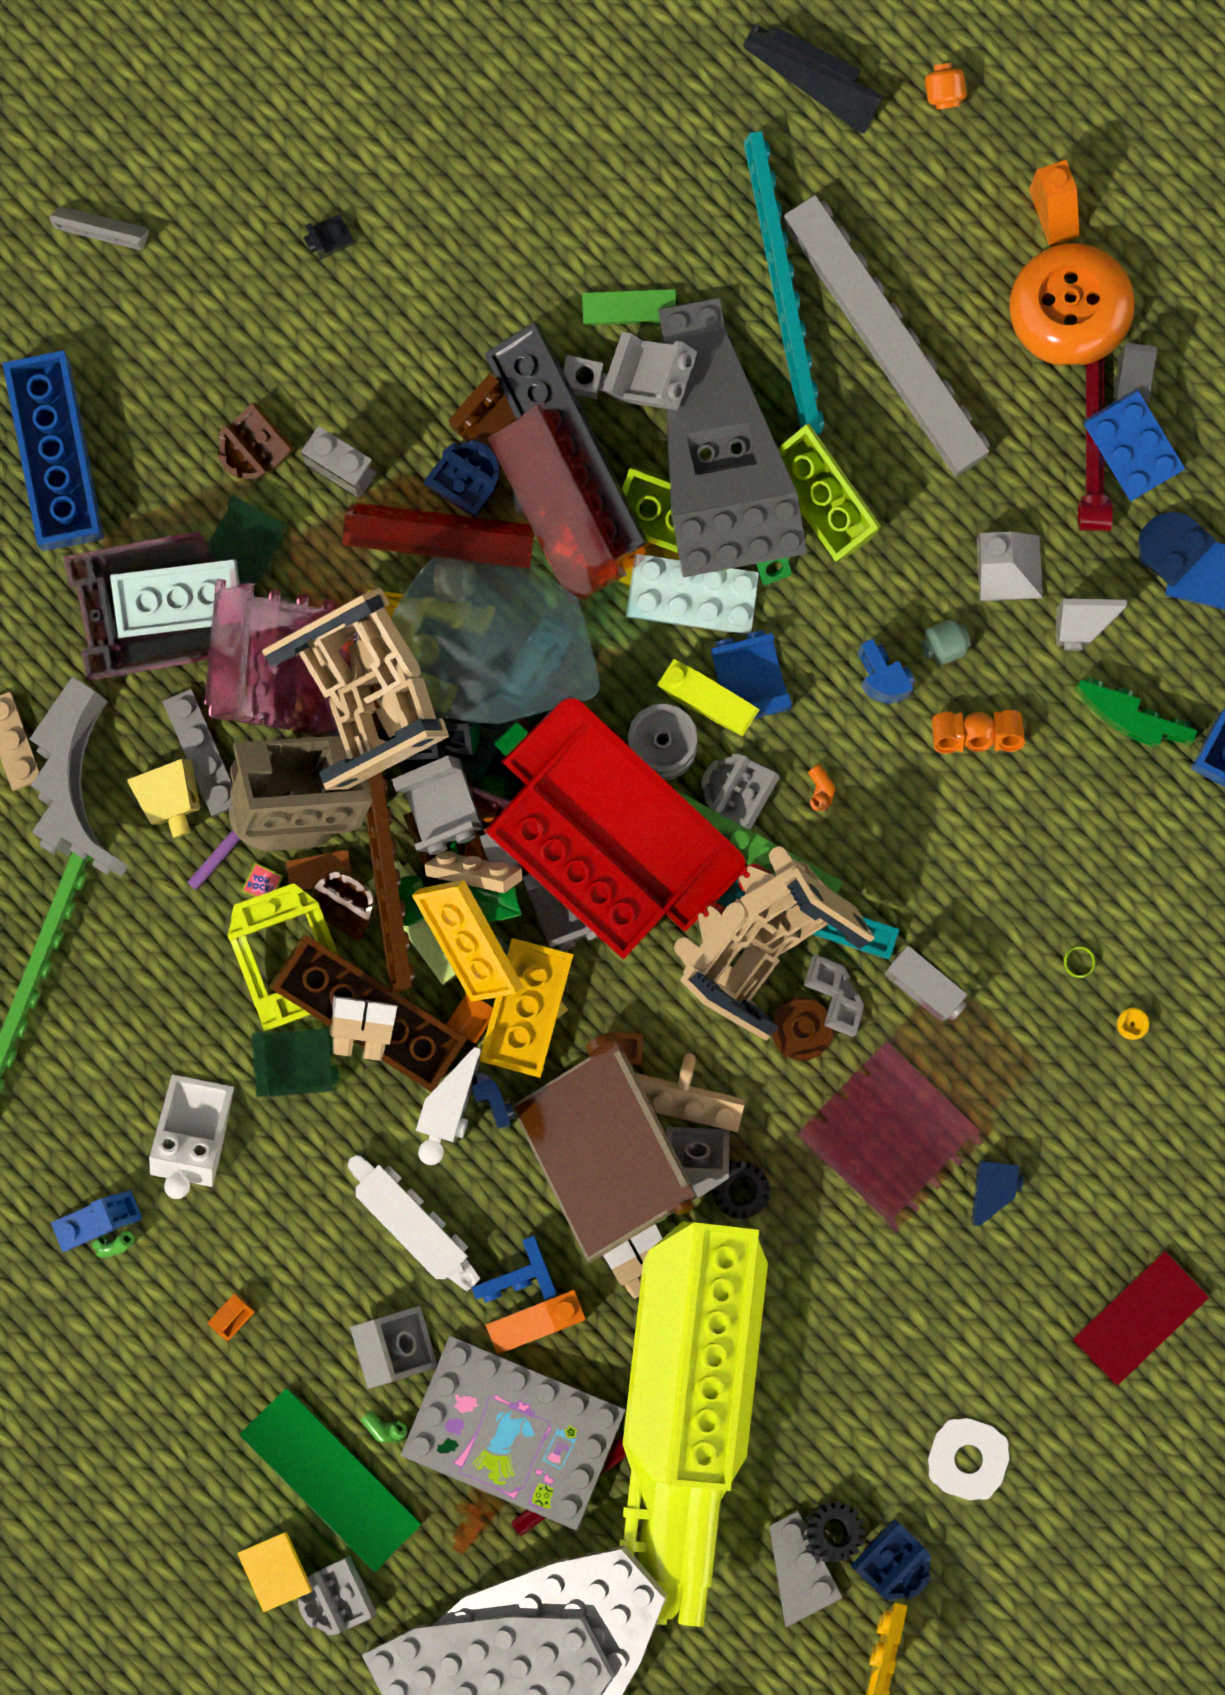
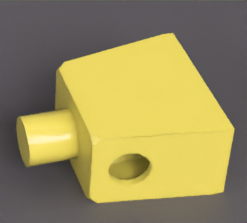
M180 759L127 780L152 825L168 822L173 838L191 832L185 815L200 809L191 759Z

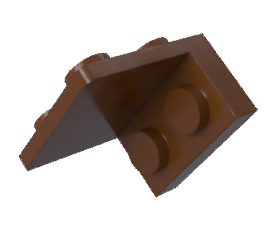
M490 373L448 420L450 428L466 442L474 440L488 446L496 455L498 466L525 437L500 388L499 381Z

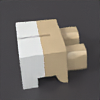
M334 996L332 1025L330 1028V1035L333 1037V1053L351 1056L353 1041L360 1040L365 1041L363 1058L381 1061L385 1044L390 1045L397 1006L390 1003Z
M655 1224L632 1237L631 1241L640 1258L644 1261L648 1251L662 1237ZM626 1241L603 1256L620 1285H624L631 1296L636 1299L640 1293L643 1263L640 1264L631 1245Z

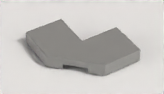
M816 954L811 959L804 986L832 997L824 1026L853 1037L857 1035L864 1004L848 979L850 976L845 966Z

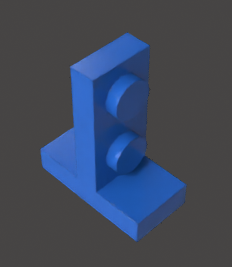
M131 1190L101 1198L90 1203V1206L51 1222L62 1252L142 1220Z
M535 1236L522 1240L531 1265L472 1287L476 1300L483 1297L486 1303L502 1297L501 1290L513 1286L514 1291L532 1285L531 1278L533 1277L537 1278L545 1300L557 1296Z

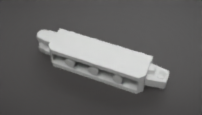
M356 1155L350 1158L347 1164L348 1168L360 1182L356 1186V1197L435 1279L449 1278L466 1292L470 1290L480 1280V1276L467 1260L469 1256L464 1251L469 1247L456 1234L450 1237L442 1229L446 1223L434 1211L428 1214L420 1206L424 1201L412 1188L406 1192L398 1184L402 1178L389 1165L385 1169L381 1165L374 1168L362 1156Z

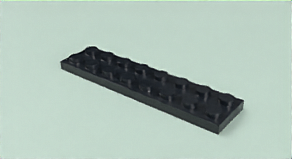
M533 322L485 353L484 355L496 379L499 381L500 387L592 572L600 573L649 543L540 324Z

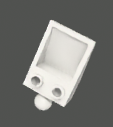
M474 1047L425 1099L416 1131L430 1135L429 1139L420 1145L418 1151L419 1158L427 1165H435L442 1160L444 1156V1149L440 1144L442 1139L456 1143L457 1137H464L468 1120L463 1117L474 1083L471 1082L474 1070H478L480 1063L479 1058L482 1050Z
M177 1075L171 1076L149 1156L150 1175L167 1178L164 1189L169 1197L173 1199L185 1197L190 1190V1183L209 1187L213 1186L232 1102L233 1086Z

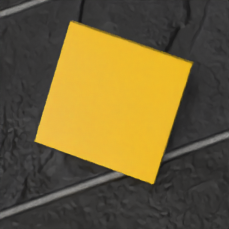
M287 1531L237 1553L263 1612L313 1591Z

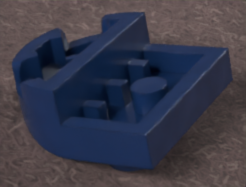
M470 440V442L453 443L442 452V458L426 477L424 485L476 519L496 492L499 482L497 457L488 446L478 441Z
M1178 512L1164 513L1151 519L1141 530L1138 537L1139 558L1147 569L1150 567L1173 588L1216 540L1191 517Z
M474 1070L471 1082L477 1081V1084L472 1086L476 1104L489 1101L497 1130L509 1128L511 1125L509 1120L515 1117L510 1100L503 1101L496 1083L488 1075Z
M896 1519L851 1564L852 1568L882 1597L890 1601L900 1598H914L923 1591L931 1577L929 1574L931 1557L928 1551Z

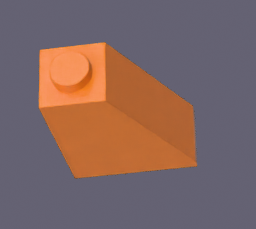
M1067 160L1037 169L1029 192L1049 247L1078 238L1077 187Z

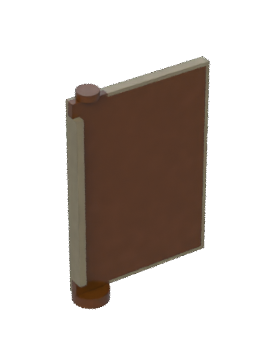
M613 1033L602 1034L592 1039L585 1047L589 1055L588 1059L512 1105L513 1112L589 1263L675 1212L676 1215H683L689 1212L694 1207L692 1201L698 1198L633 1068Z

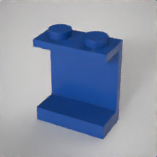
M764 630L746 635L747 640L735 642L734 638L725 639L717 642V647L711 649L719 685L757 707L759 712L754 719L791 710L792 704L789 694L786 693L773 643V633L765 635Z

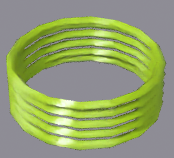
M1083 946L1070 949L1064 957L1065 970L1076 978H1083L1089 975L1096 965L1093 952ZM1083 949L1091 955L1092 967L1087 974L1076 975L1069 970L1067 957L1071 951Z

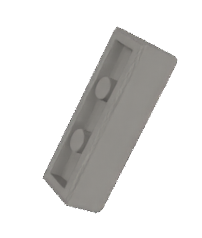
M58 207L49 219L57 230L141 251L144 250L149 232L146 227L66 207Z

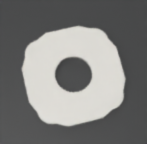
M969 1418L950 1419L936 1433L928 1457L930 1480L937 1484L944 1492L967 1500L988 1499L1002 1484L1009 1462L1008 1441L993 1426ZM964 1445L977 1447L983 1456L980 1469L971 1474L961 1472L956 1467L954 1461L957 1450Z

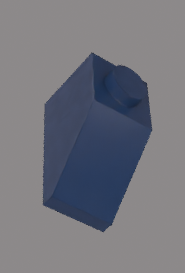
M978 1162L971 1225L981 1226L1016 1198V1192L1022 1191L1023 1173H1018L1019 1166Z

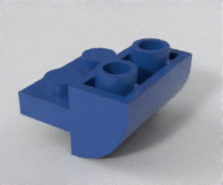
M873 638L861 644L858 655L869 674L861 685L863 691L873 700L886 704L897 703L909 698L913 690L912 684L915 683L907 666L902 667L899 661L887 666L888 655L882 644L876 645Z

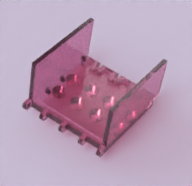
M217 579L214 593L204 705L210 706L209 716L233 721L235 717L236 722L262 725L264 720V726L290 730L292 726L293 731L315 734L316 731L317 734L338 732L329 703L330 696L324 697L301 656L297 654L282 663L270 667L262 650L340 607L333 608L334 601L329 598L324 599L322 609L308 606L309 597L307 594H299L297 604L280 601V590L274 588L270 591L269 599L254 597V584L244 583L226 589V580ZM358 632L353 634L351 639L338 650L350 670L351 658L348 646L359 641L360 636Z
M885 1042L863 1064V1067L871 1075L867 1078L857 1070L841 1087L842 1091L849 1098L845 1101L839 1094L835 1093L819 1110L827 1121L823 1124L817 1117L813 1116L795 1137L896 1234L900 1228L895 1223L894 1217L906 1205L916 1213L920 1208L911 1199L927 1182L936 1190L942 1186L933 1176L949 1159L958 1167L964 1163L955 1153L969 1138L977 1146H980L983 1140L978 1136L981 1131L888 1042Z

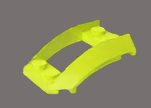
M294 883L235 904L227 934L264 1031L281 1027L284 1024L311 1014L278 993L269 995L247 935L306 914L315 940L338 955L319 903Z

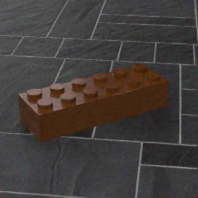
M303 933L269 985L273 991L329 1027L332 1025L334 996L395 1004L397 1010L390 1045L385 1044L381 1060L430 1092L434 1091L467 1038L396 992L390 993V988L305 933ZM353 1041L360 1047H365V1041Z

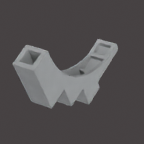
M72 677L30 737V740L39 746L36 752L48 759L30 786L40 792L37 798L49 805L32 833L42 839L38 845L55 855L57 850L66 856L73 852L84 860L89 855L95 859L91 865L106 875L112 870L122 877L128 866L105 851L97 840L85 813L81 788L85 748L95 722L108 701Z

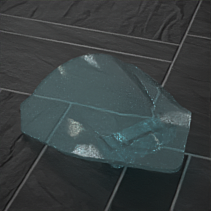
M465 535L456 544L445 548L429 561L416 576L392 616V622L419 664L421 671L419 677L424 679L435 716L467 722L499 724L552 710L560 701L567 698L585 701L593 698L599 692L600 680L578 598L555 582L505 541ZM378 683L377 686L379 689H382L381 684Z

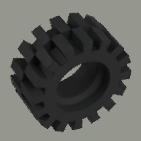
M745 1161L730 1163L729 1179L712 1189L714 1202L724 1214L732 1218L745 1219L753 1217L761 1212L768 1202L770 1195L769 1181L762 1169L753 1163ZM739 1177L748 1179L754 1189L751 1199L744 1203L735 1202L730 1197L728 1191L730 1183Z
M841 1502L827 1503L812 1509L813 1513L806 1516L805 1519L808 1520V1523L803 1524L802 1530H807V1534L802 1535L803 1541L808 1540L809 1544L805 1547L808 1551H814L812 1556L816 1559L822 1558L823 1562H838L849 1559L851 1555L858 1553L857 1547L862 1546L864 1543L860 1536L865 1535V1529H860L859 1525L864 1524L862 1518H856V1515L859 1514L856 1509H849L851 1505L841 1504ZM829 1520H836L843 1527L844 1536L837 1545L829 1543L824 1537L823 1529Z

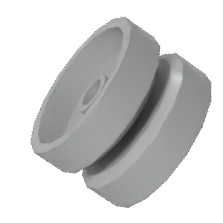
M669 704L651 705L640 711L631 722L628 732V746L664 780H672L686 773L694 763L697 752L696 726L690 716L679 707ZM664 739L667 744L660 745L658 740Z

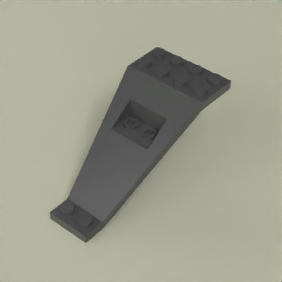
M715 297L657 308L663 343L674 345V342L678 340L697 351L695 363L691 369L678 410L666 409L671 515L683 578L807 554L797 491L726 333L720 298ZM734 442L741 443L739 452H731L730 448ZM703 448L710 449L711 453L708 458L703 459L700 457V451Z

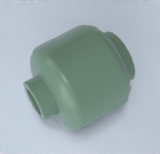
M946 620L928 627L925 631V640L921 642L925 656L928 659L932 658L939 665L963 658L967 653V647L971 645L966 627L962 623L958 624L955 620Z

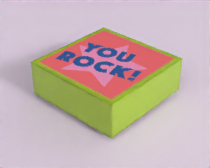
M254 863L241 891L252 897L263 895L279 889L284 876Z

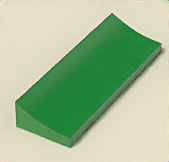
M285 1388L239 1434L374 1573L422 1525L288 1388Z

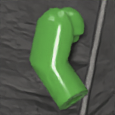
M128 1231L122 1232L111 1243L106 1236H100L92 1243V1248L97 1252L96 1255L98 1257L107 1258L124 1253L133 1245L135 1238Z
M373 1410L360 1419L372 1436L380 1443H398L405 1438L408 1431L407 1426L401 1421L382 1422Z

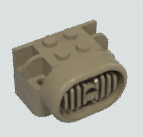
M307 735L297 739L276 737L266 741L234 743L236 760H234L230 768L233 786L230 791L232 802L229 808V820L235 834L247 845L263 851L314 848L328 842L334 834L351 832L362 825L373 802L368 779L349 789L326 790L319 774L320 771L343 759H348L341 736L315 737Z

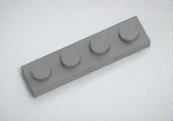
M187 690L162 701L186 758L192 760L195 779L211 816L214 817L228 811L232 802L230 791L233 784L193 690Z

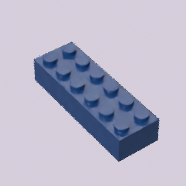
M63 350L4 362L3 369L37 545L44 552L104 540L69 357Z

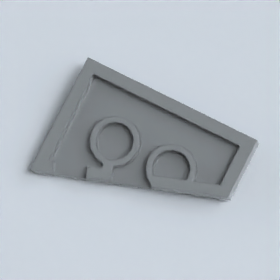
M798 1510L769 1525L785 1628L842 1598L822 1558L816 1559L812 1556L814 1551H808L805 1547L809 1542L808 1540L803 1541L802 1535L807 1534V1530H802L804 1522Z

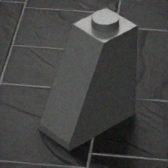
M1132 343L1124 345L1117 360L1113 402L1137 388L1148 406L1157 354L1156 346Z

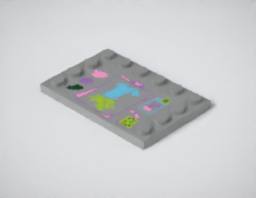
M449 1336L400 1456L578 1531L626 1414V1409Z

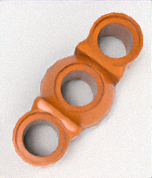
M1016 710L994 711L993 718L984 712H972L964 719L962 712L957 714L941 712L936 714L931 720L934 749L940 753L963 752L964 746L974 752H982L988 750L993 745L994 751L1013 752L1020 750L1025 745L1023 717Z

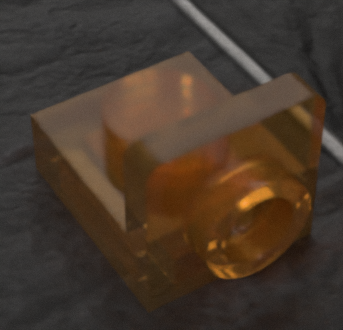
M470 1502L466 1506L459 1503L455 1508L456 1511L470 1520L468 1525L462 1521L452 1535V1538L456 1540L452 1548L462 1555L486 1522L482 1518L484 1512Z

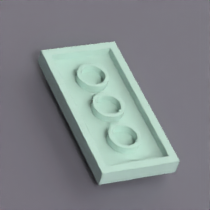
M635 554L626 617L742 635L750 634L759 572L730 568L727 571L720 570L683 578L679 560Z
M236 560L110 575L118 638L244 622Z

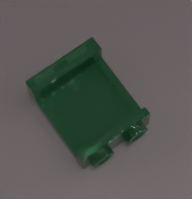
M232 494L226 505L228 510L202 554H198L195 561L197 564L236 560L240 593L242 595L245 591L252 595L289 533V529L286 524Z
M330 1028L252 1033L256 1097L265 1098L335 1092L334 1085L340 1084L339 1066H333V1037L330 1035Z

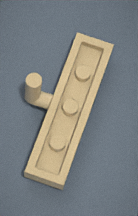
M688 1053L684 1056L678 1083L635 1073L655 1113L738 1132L746 1099L690 1086L696 1062L695 1055Z

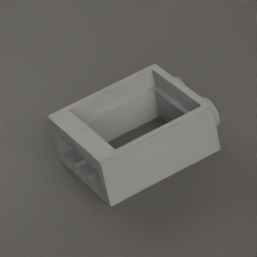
M909 946L899 954L884 973L887 978L941 1022L948 1018L953 1021L967 1005L963 1002L967 994Z

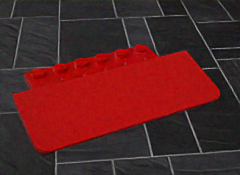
M567 698L560 701L501 761L526 785L484 832L623 960L664 914L686 932L698 920L701 910L706 905L715 903L737 880L745 868L743 854L577 699Z

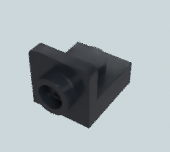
M340 214L315 226H312L311 223L305 225L308 235L303 236L311 254L317 251L321 260L354 244Z

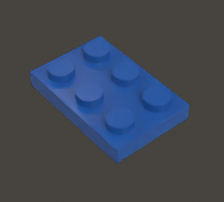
M1137 388L1082 421L1130 501L1185 470Z

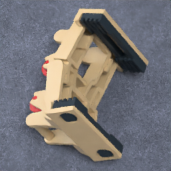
M381 587L361 595L262 650L270 667L299 654L324 697L330 696V707L348 759H343L319 772L326 790L349 789L449 737L443 718L436 719L424 679L419 677L421 671L418 662L384 608L390 603ZM358 632L361 640L348 646L351 658L350 670L338 650L351 639L353 634ZM380 683L382 689L371 694L370 687ZM374 700H377L380 706L378 709L375 707ZM373 712H376L389 738L396 734L395 738L389 741L378 738L371 715Z
M780 846L773 848L769 854V860L776 876L759 864L748 865L743 869L739 877V886L746 895L741 897L740 900L737 898L734 903H731L726 908L718 903H710L698 915L702 945L698 947L691 940L683 937L678 939L674 946L676 954L686 966L680 981L705 1006L765 1041L769 1039L778 1026L751 999L780 961L778 959L780 954L788 951L827 924L841 931L842 935L845 936V940L858 949L863 948L875 939L856 906L827 888L808 864L796 861L786 849ZM740 949H745L741 957L738 959V961L732 968L730 966L731 961L734 959V957L737 955Z

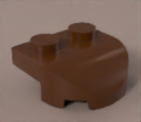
M256 402L251 403L231 424L225 425L218 436V439H220L219 461L223 468L236 478L255 479L267 476L275 471L296 450Z
M341 869L331 870L314 887L315 891L311 897L319 903L326 922L359 941L365 934L378 909L377 894L371 886L350 872Z

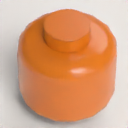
M952 63L934 65V72L928 73L925 76L928 102L931 105H936L937 110L961 106L960 101L967 97L964 72L959 68H952Z

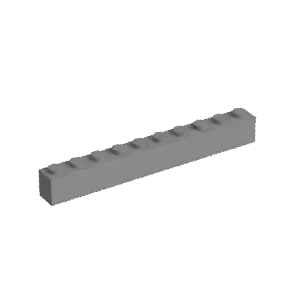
M816 195L784 215V226L956 478L987 457L989 453L987 447L990 446L987 438L980 430L976 432L970 424V421H972L970 413L964 405L958 406L952 397L955 393L946 379L941 381L935 372L937 366L928 353L925 355L918 347L920 341L911 328L906 329L900 319L903 317L898 307L893 302L888 303L883 295L885 289L877 277L871 278L866 270L868 264L859 251L854 253L848 244L851 240L842 226L837 228L831 219L833 212L824 200L820 202Z

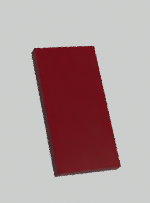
M1163 1251L1072 1339L1107 1377L1118 1386L1202 1306L1209 1297L1168 1253Z

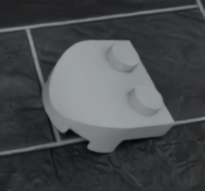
M732 754V757L721 761L715 760L707 768L702 778L701 787L704 790L705 802L712 810L751 830L780 776L751 761L744 755Z
M351 1556L330 1564L310 1575L308 1580L313 1591L298 1598L299 1610L305 1622L311 1628L317 1627L325 1631L326 1635L339 1634L378 1615Z

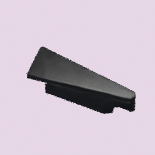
M756 24L753 25L744 42V49L860 133L867 131L881 105L883 95L857 83L860 78V69L780 28L771 27L767 31Z
M484 715L443 718L449 737L405 760L439 759L445 756L444 751L466 755L475 754L484 722ZM379 723V730L377 732L379 739L389 741L396 737L395 734L389 738L382 723ZM338 728L329 731V736H340Z

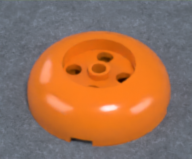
M1061 244L1040 252L1022 268L1011 290L1009 303L1010 318L1020 342L1039 359L1062 366V364L1086 365L1110 354L1123 341L1133 321L1135 299L1133 287L1126 271L1110 254L1086 244ZM1068 275L1078 276V280L1074 284H1068L1064 279ZM1093 293L1095 296L1100 297V301L1095 305H1090L1086 301L1088 295ZM1051 295L1055 297L1056 300L1051 306H1046L1042 303L1043 299H1047ZM1068 298H1076V300L1072 303L1066 302ZM1067 317L1077 318L1078 320L1075 325H1065L1064 319Z

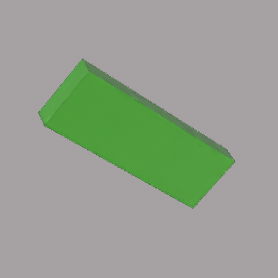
M675 289L582 293L583 326L660 323L657 308L676 305Z

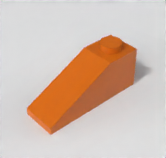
M574 1289L486 1324V1327L498 1355L586 1320V1317Z

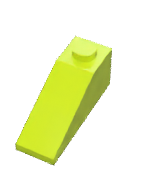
M673 659L657 684L672 700L742 737L759 712L757 707Z

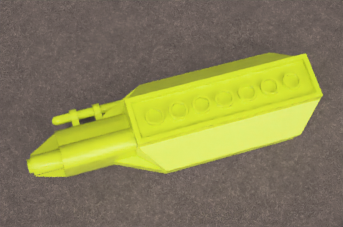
M682 1221L648 1251L643 1261L623 1436V1447L631 1468L627 1507L623 1508V1517L626 1518L624 1538L620 1539L619 1546L625 1545L634 1556L635 1552H639L638 1561L668 1594L663 1609L660 1611L657 1625H667V1620L673 1619L679 1611L678 1624L696 1627L704 1626L708 1588L712 1585L721 1499L726 1491H731V1483L747 1457L768 1262L758 1240L759 1230ZM641 1500H642L644 1509H641V1508H640ZM642 1519L640 1541H636L638 1521Z

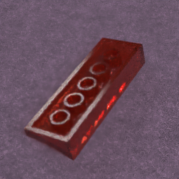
M535 405L520 418L488 437L569 604L573 605L626 576L627 573L546 410Z
M352 502L345 513L342 545L530 568L538 525L478 517L474 519L470 516Z

